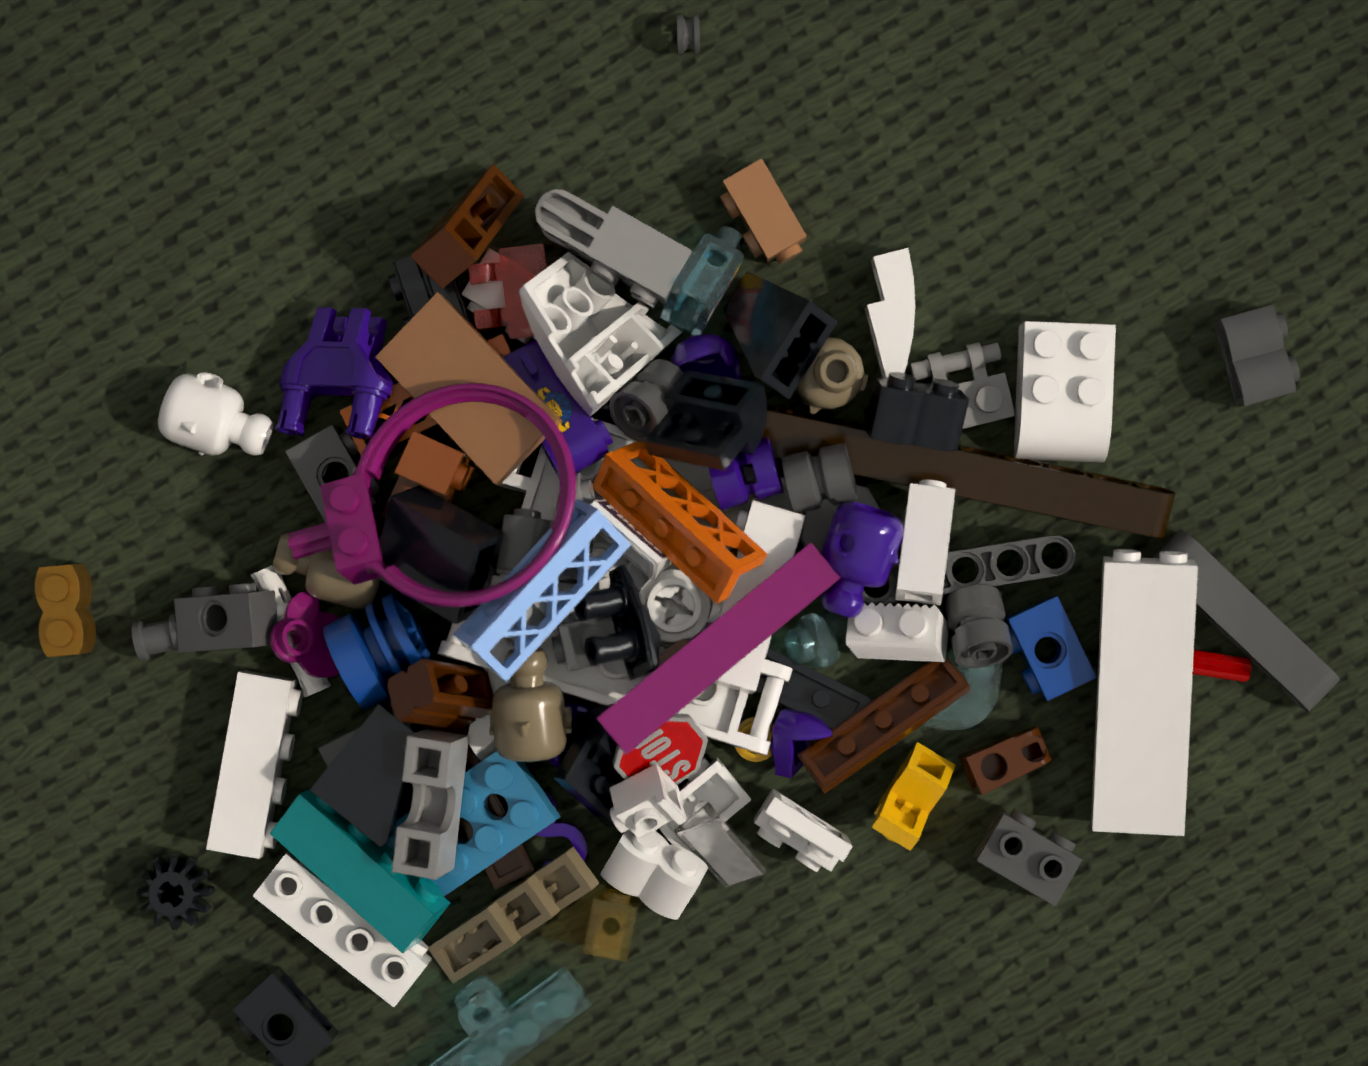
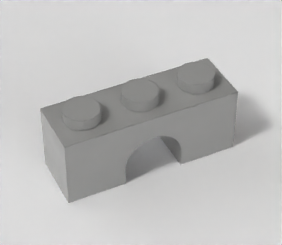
M424 729L407 736L402 781L412 783L413 799L406 821L402 825L397 826L392 872L436 880L454 870L469 742L468 735Z

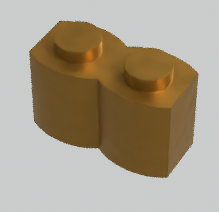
M84 564L39 567L35 578V595L43 611L39 623V640L43 652L47 657L92 652L96 641V626L94 618L88 609L92 598V581Z

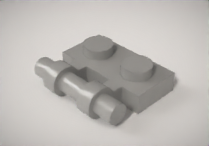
M977 342L966 345V350L943 356L940 352L932 353L926 356L927 360L910 363L912 376L916 380L931 377L932 380H947L946 373L970 367L973 380L958 384V390H961L969 398L962 429L1016 416L1005 372L987 376L985 364L1002 359L997 342L984 346Z

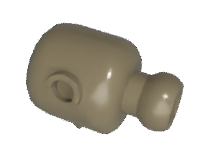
M828 337L794 391V395L800 402L809 406L811 414H816L820 409L828 410L845 406L856 397L859 390L864 391L867 384L868 374L864 373L860 355L852 345L842 339Z
M289 533L281 535L272 568L281 575H291L294 573L305 575V589L307 593L318 600L358 610L366 609V605L374 602L380 579L376 578L354 585L336 571L333 550L296 560L293 557L292 549L288 545Z
M539 647L511 676V683L505 684L495 691L492 708L487 709V714L490 715L489 735H494V743L498 754L510 761L534 762L554 758L564 750L566 734H570L572 731V711L570 706L565 707L563 692L556 684L546 682L543 679V673L548 665V658L543 648ZM515 648L508 650L505 661L514 652Z

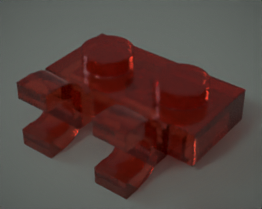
M544 244L499 248L500 262L472 264L469 267L471 285L503 281L506 308L474 310L476 330L508 326L509 340L535 337L524 313L519 290L547 268Z

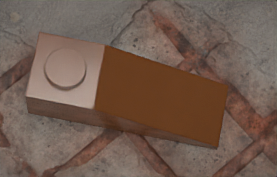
M492 164L430 230L410 257L427 276L431 277L443 289L478 260L524 195Z

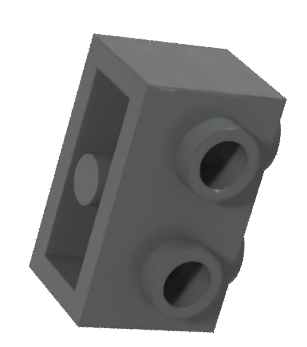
M1013 808L1010 815L999 809L972 856L979 863L1056 907L1083 860L1072 852L1076 844L1055 831H1052L1049 838L1034 830L1037 821ZM1010 837H1015V843L1009 848H1004L1006 840ZM1049 860H1054L1053 866L1049 870H1044L1045 864Z

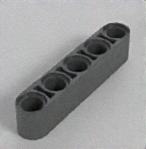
M1179 529L1152 557L1159 558L1161 551H1178L1187 553V560H1195L1198 565L1196 609L1304 711L1309 713L1340 681V678L1325 662L1183 529Z
M1042 536L949 551L943 594L953 593L958 589L973 585L998 586L1065 574L1072 568L1075 562L1074 547L1064 537ZM1049 543L1057 544L1063 552L1061 564L1053 569L1047 567L1041 558L1043 548ZM1005 550L1013 551L1019 559L1017 571L1009 576L1003 575L997 567V558ZM961 557L969 558L975 566L973 578L965 583L958 582L952 574L954 562ZM900 560L898 564L894 563L885 592L881 596L870 597L863 591L862 595L865 602L869 604L873 602L875 605H878L879 603L887 604L901 601L895 600Z

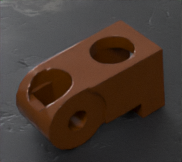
M1038 726L1026 728L1004 739H998L958 756L973 792L984 795L1052 760Z

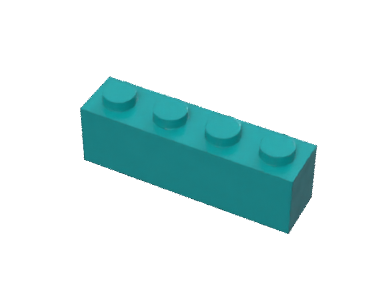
M310 789L298 795L270 832L278 842L402 954L424 938L450 905V902L442 896L439 886L432 880L392 872L395 849L388 847L386 844L382 847L377 845Z

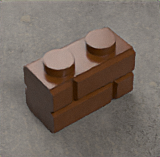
M421 659L409 666L407 671H401L388 679L387 687L391 699V707L398 721L462 729L475 722L476 718H482L487 715V709L492 708L493 691L488 672L481 668H468L463 665Z

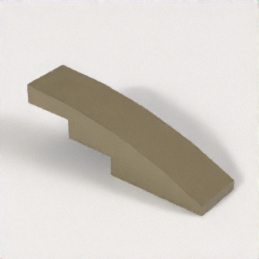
M571 847L428 947V950L454 984L513 946L523 936L553 918L560 910L590 892L599 882L576 849Z

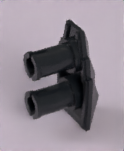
M624 564L609 572V588L589 591L574 607V610L580 621L613 615L616 633L587 638L585 642L586 657L592 666L624 660L630 680H634L659 667L660 634L650 616L645 601Z

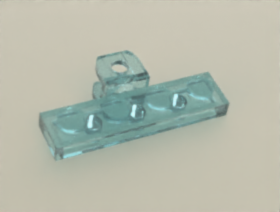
M565 966L512 1005H510L507 997L491 979L486 976H478L455 994L458 1019L469 1036L429 1066H511L591 1007V999ZM479 992V994L470 999L474 993Z

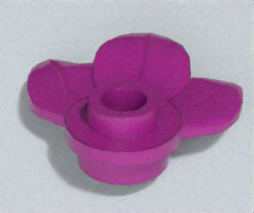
M307 591L298 593L288 602L284 619L278 621L271 630V648L282 661L288 663L297 662L309 676L315 678L336 676L339 674V671L326 644L323 627L340 619V617L331 613L320 612L319 600L309 595ZM287 634L293 639V648L288 644Z

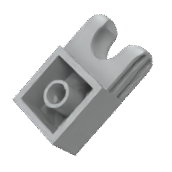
M561 189L546 192L536 205V220L549 241L588 262L593 272L600 275L607 282L614 284V287L618 281L630 286L631 296L650 308L654 309L657 303L665 307L668 306L693 261L691 249L614 206L610 208L607 214Z

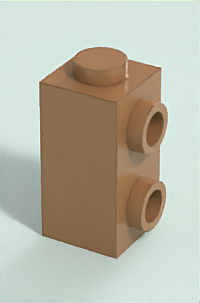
M762 158L723 180V189L726 193L719 197L730 217L735 219L740 216L748 232L742 234L754 258L762 255L766 263L777 259L781 265L803 252L800 244L806 241L807 235Z

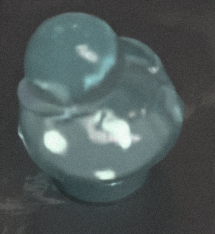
M824 607L823 615L818 612L803 615L798 621L796 628L788 630L785 635V647L790 659L795 664L807 663L817 669L828 668L834 665L841 656V652L838 651L836 637L846 635L848 617L831 612Z

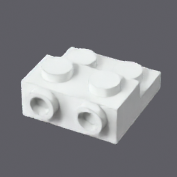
M773 788L754 817V823L760 827L757 832L760 837L778 848L785 842L798 851L795 856L798 861L816 872L819 871L821 866L832 871L838 860L843 862L853 847L846 834Z

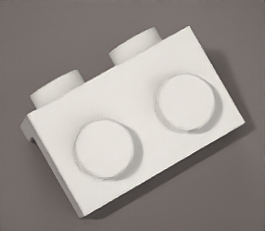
M704 757L699 771L688 777L689 781L679 788L687 821L678 825L672 820L659 827L660 831L672 845L691 851L694 846L682 833L715 821L721 826L752 800L718 757L710 763Z

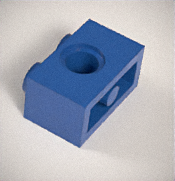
M1051 595L1005 617L1013 646L1012 654L1021 653L1027 666L1026 669L1021 671V674L1032 695L1040 693L1042 699L1049 701L1097 678L1058 596ZM1043 637L1052 638L1057 648L1055 656L1047 662H1040L1034 653L1037 641Z

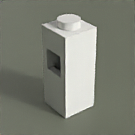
M921 480L919 484L910 483L895 600L941 606L956 490L946 488V484L941 481Z

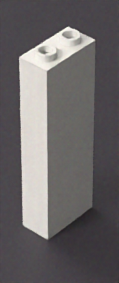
M1116 549L1113 550V557L1103 556L1091 809L1092 831L1184 836L1198 574L1197 563L1195 560H1187V553L1161 551L1159 558H1141V551Z

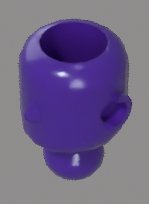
M845 502L836 509L821 550V555L831 565L834 572L840 576V579L822 593L821 601L825 609L842 616L855 618L862 612L864 607L862 594L865 586L877 588L887 584L894 563L898 564L899 562L898 551L904 534L903 525L899 518L879 508L858 502Z

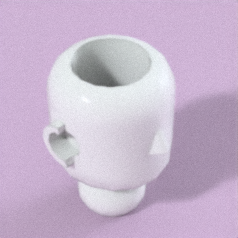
M203 372L197 375L191 373L182 374L173 380L164 396L158 417L159 431L166 439L199 451L200 455H220L229 448L231 443L240 445L242 450L249 455H261L264 453L270 441L274 423L264 414L256 413L249 415L243 413L244 402L241 395L235 389L224 385L222 378L212 373Z

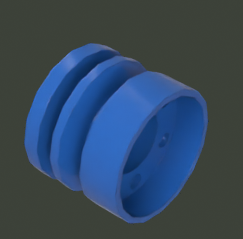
M393 592L382 597V604L387 618L380 608L371 602L366 605L369 627L364 628L353 614H348L323 627V634L332 659L350 693L364 710H368L390 699L387 687L389 676L396 675L401 671H407L409 666L421 659L431 660L430 647L421 626L413 613L404 606L399 597Z

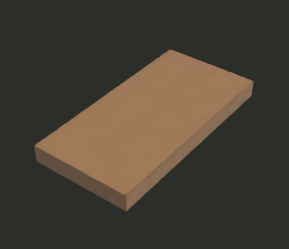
M438 292L375 356L413 398L434 389L453 384L483 383L503 387L525 396L544 410L557 426L563 421L463 315ZM456 403L429 413L496 485H500L545 439L540 430L528 419L511 409L492 403Z

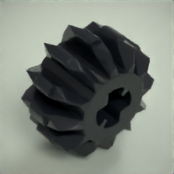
M174 852L170 855L168 863L162 857H158L152 861L154 871L146 869L140 874L141 879L149 886L138 888L136 895L141 898H149L150 901L143 905L140 910L143 914L149 913L153 909L157 912L153 921L154 925H162L168 917L171 930L181 928L183 920L190 926H193L199 921L197 912L206 913L210 910L211 905L202 897L212 895L215 892V887L201 884V881L206 879L211 873L207 868L197 874L193 871L198 862L196 857H190L183 865L180 853ZM180 884L184 893L180 894L179 897L176 896L171 899L167 890L172 886Z

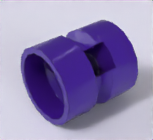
M768 436L761 439L753 455L739 452L725 471L708 468L714 491L722 510L747 504L750 495H755L761 500L784 493L777 461ZM752 463L756 479L746 481L742 465Z

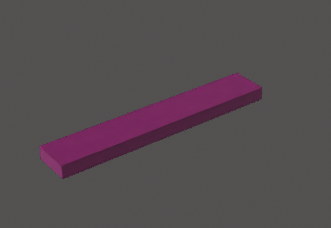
M812 543L808 544L601 714L597 721L624 754L627 755L838 581L840 576L834 572L831 565Z

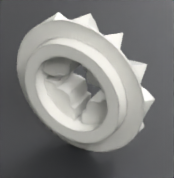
M681 570L663 571L655 580L649 579L640 591L662 641L676 643L685 638L690 639L703 629L710 614L709 596ZM680 588L683 590L681 605L686 608V611L692 613V616L686 613L684 615L677 613L673 619H670L668 624H665L666 608L661 605V602L656 601L655 597L661 600L663 598L671 600Z

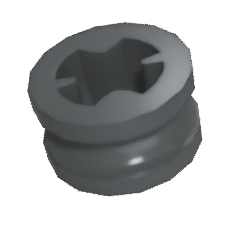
M694 13L690 19L684 18L682 14H677L678 55H684L686 50H692L695 54H700L699 13Z

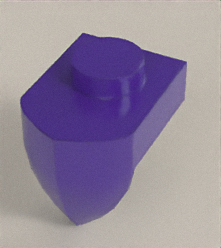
M788 708L782 709L775 722L770 743V752L774 756L775 775L792 778L803 766L797 754L811 745L810 740L831 737L832 731L828 725L813 714Z

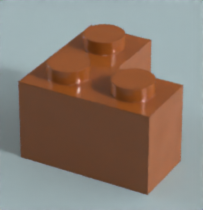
M413 431L394 472L399 474V478L391 496L420 485L451 503L456 491L464 492L472 478L475 468L468 465L471 458L459 450Z

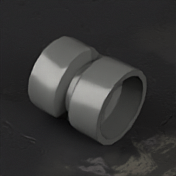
M657 359L649 362L636 374L632 381L625 384L610 399L609 410L616 426L631 439L644 442L668 413L664 397L684 372L678 366L666 360Z
M845 442L822 447L819 449L818 455L814 457L807 451L782 456L786 486L795 513L820 509L823 500H828L833 506L858 500L853 469Z
M990 585L967 586L954 591L944 600V610L948 628L955 633L951 643L955 662L959 666L966 668L990 667L1006 660L1013 653L1009 628L1004 622L1005 610L1001 592L996 587Z

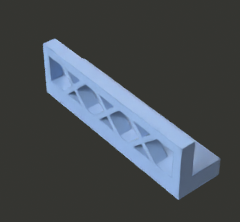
M577 499L567 532L547 564L528 582L516 590L492 601L481 603L453 635L466 648L477 654L501 679L507 682L631 544L597 508ZM551 528L502 581L510 578L531 562L548 540L552 532ZM602 530L613 541V544L601 557L589 558V543ZM578 567L577 583L570 591L557 592L558 576L565 568ZM546 601V617L539 625L526 626V611L534 602ZM515 636V650L501 664L489 651L502 637Z

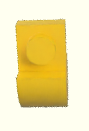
M917 742L880 799L874 812L876 817L871 828L883 834L886 839L898 843L911 851L921 836L929 813L946 791L956 765Z

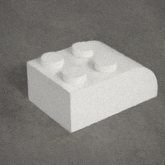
M1025 321L1019 325L1014 432L1015 459L1105 462L1112 429L1116 325Z

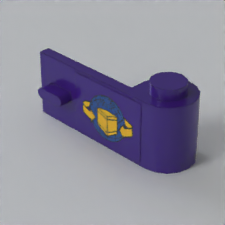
M534 340L504 356L503 358L563 420L557 427L563 434L570 449L575 473L604 459L605 455L609 453L607 446L613 443L606 426L601 419L593 422L592 418L572 397L556 375L538 342ZM545 438L541 446L552 468L559 477L555 456Z

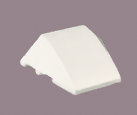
M570 252L559 258L519 290L522 307L536 341L560 381L589 416H592L607 403L625 384L632 381L637 373L661 354L682 333L672 324L665 329L645 315L649 308L641 302L632 306L615 294L614 284L602 279L587 264Z

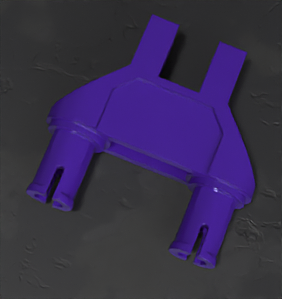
M317 307L308 341L293 354L282 370L279 386L284 395L275 429L287 435L304 436V427L312 399L320 395L354 397L346 434L355 438H367L370 440L376 430L382 402H386L391 397L393 380L389 371L375 357L382 350L387 320L381 317H370L371 311L366 308H351L348 318L336 316L337 311L333 308Z

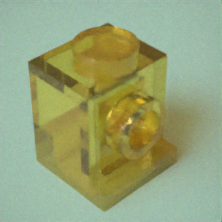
M605 889L604 896L595 894L583 948L584 954L627 962L639 904L630 901L631 895L612 889ZM607 918H615L618 920L620 928L614 933H609L603 928V921Z

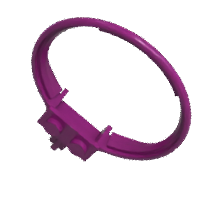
M483 383L453 384L434 389L412 399L386 419L369 440L352 476L320 485L327 522L289 533L288 545L292 549L293 557L296 560L333 550L336 571L354 585L382 577L405 596L431 606L463 607L492 601L528 582L547 564L561 544L572 518L576 496V475L570 449L563 434L549 415L537 404L512 390ZM463 402H486L500 405L519 413L534 424L546 438L556 459L560 478L559 503L551 526L552 532L542 549L530 563L510 578L484 589L467 592L436 590L413 581L394 565H385L382 562L370 498L373 497V491L370 487L371 477L380 480L384 466L399 440L415 422L430 412L447 405Z

